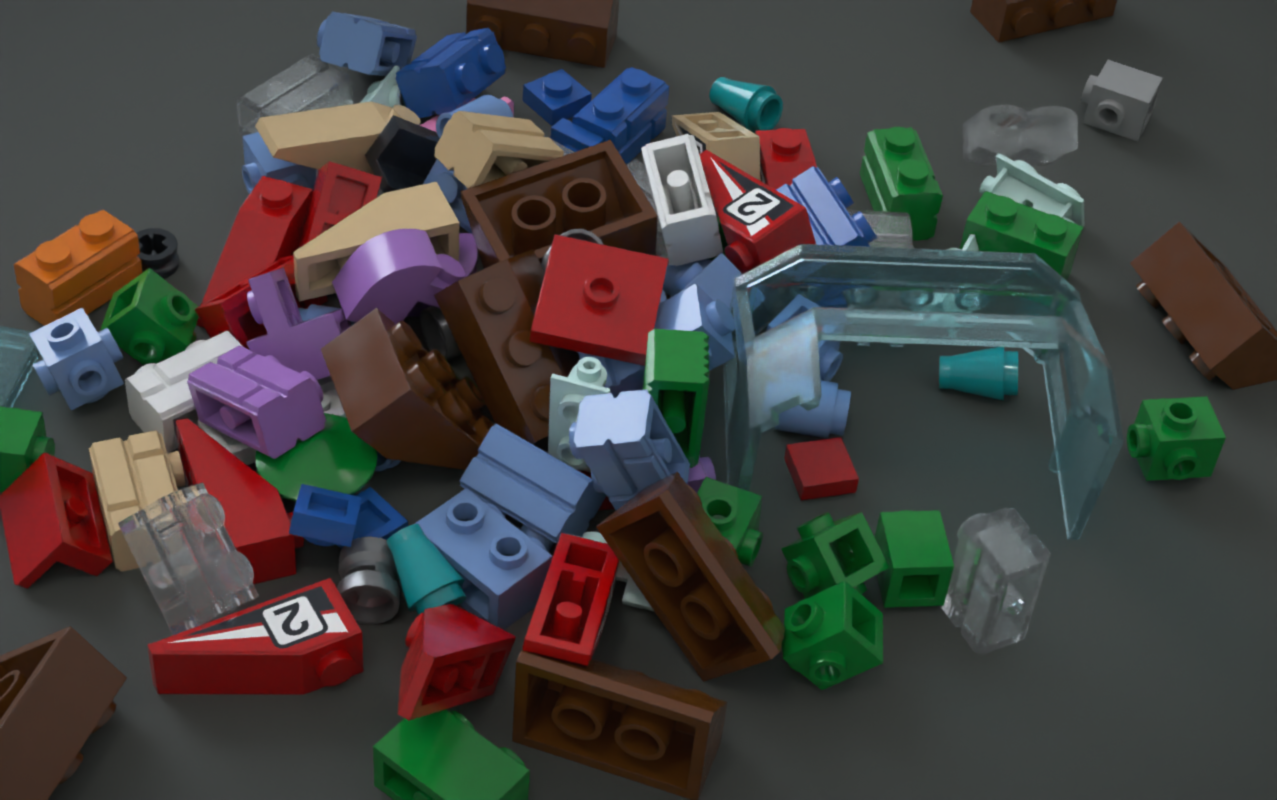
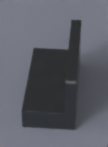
M392 116L365 154L374 175L382 177L380 188L383 193L423 185L437 159L434 156L435 147L440 139L437 132L397 116Z

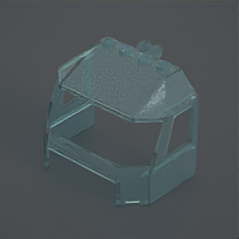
M799 244L735 278L729 309L735 322V330L731 332L735 357L723 363L727 480L729 485L749 491L761 433L779 425L780 413L799 404L807 411L819 406L822 393L818 342L821 340L855 341L856 345L870 346L871 342L890 343V347H903L905 343L1023 348L1034 357L1035 362L1043 364L1054 441V450L1048 462L1049 470L1058 473L1067 540H1079L1124 440L1112 369L1081 303L1080 293L1035 253ZM798 294L821 306L813 307L755 337ZM737 352L739 359V372L737 370ZM1061 352L1064 355L1071 409L1068 415L1060 367Z

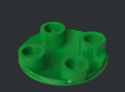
M324 413L326 418L324 429L304 441L297 439L295 447L275 459L256 450L255 463L257 473L277 488L281 497L296 502L301 484L349 495L355 494L372 478L377 466V451L351 431L347 418Z

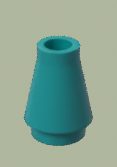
M720 77L713 83L710 89L709 98L711 103L722 108L753 133L760 130H771L780 120L783 111V101L771 86Z
M1004 346L953 356H940L939 389H953L1002 401L1004 400V395L1018 396V351H1004Z
M419 524L407 526L386 540L392 552L410 612L416 611L419 615L428 608L447 604L458 606L467 598L461 588L465 580L427 538Z

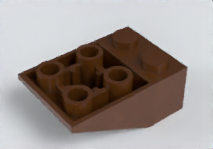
M375 308L321 348L351 431L385 458L466 470L473 457L478 455L480 445L490 428L494 426L483 414L481 407L486 405L478 386L467 376L460 380L454 374L448 361L438 350L433 349L430 352L425 350L419 338L407 323L401 320L395 324L378 308Z

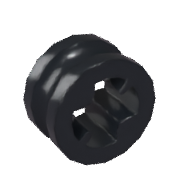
M149 228L137 232L140 254L137 256L141 259L142 272L150 268L163 279L173 275L179 268L178 243L175 235L160 228Z

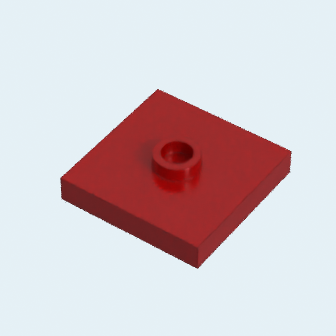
M554 234L531 328L530 342L645 366L648 332L652 331L655 327L669 259Z

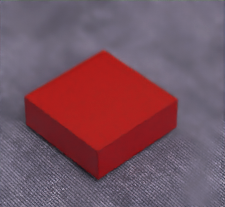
M841 437L786 445L784 459L801 500L856 493L859 477Z

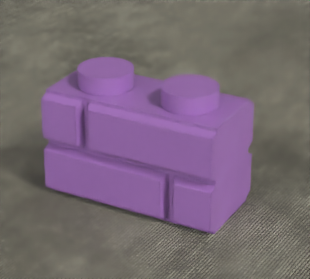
M239 345L219 356L217 364L209 362L189 374L187 384L199 421L273 459L295 447L297 439L304 441L324 429L326 418L321 404L323 401V391L316 378L307 371L299 373L282 365L272 355L264 357Z

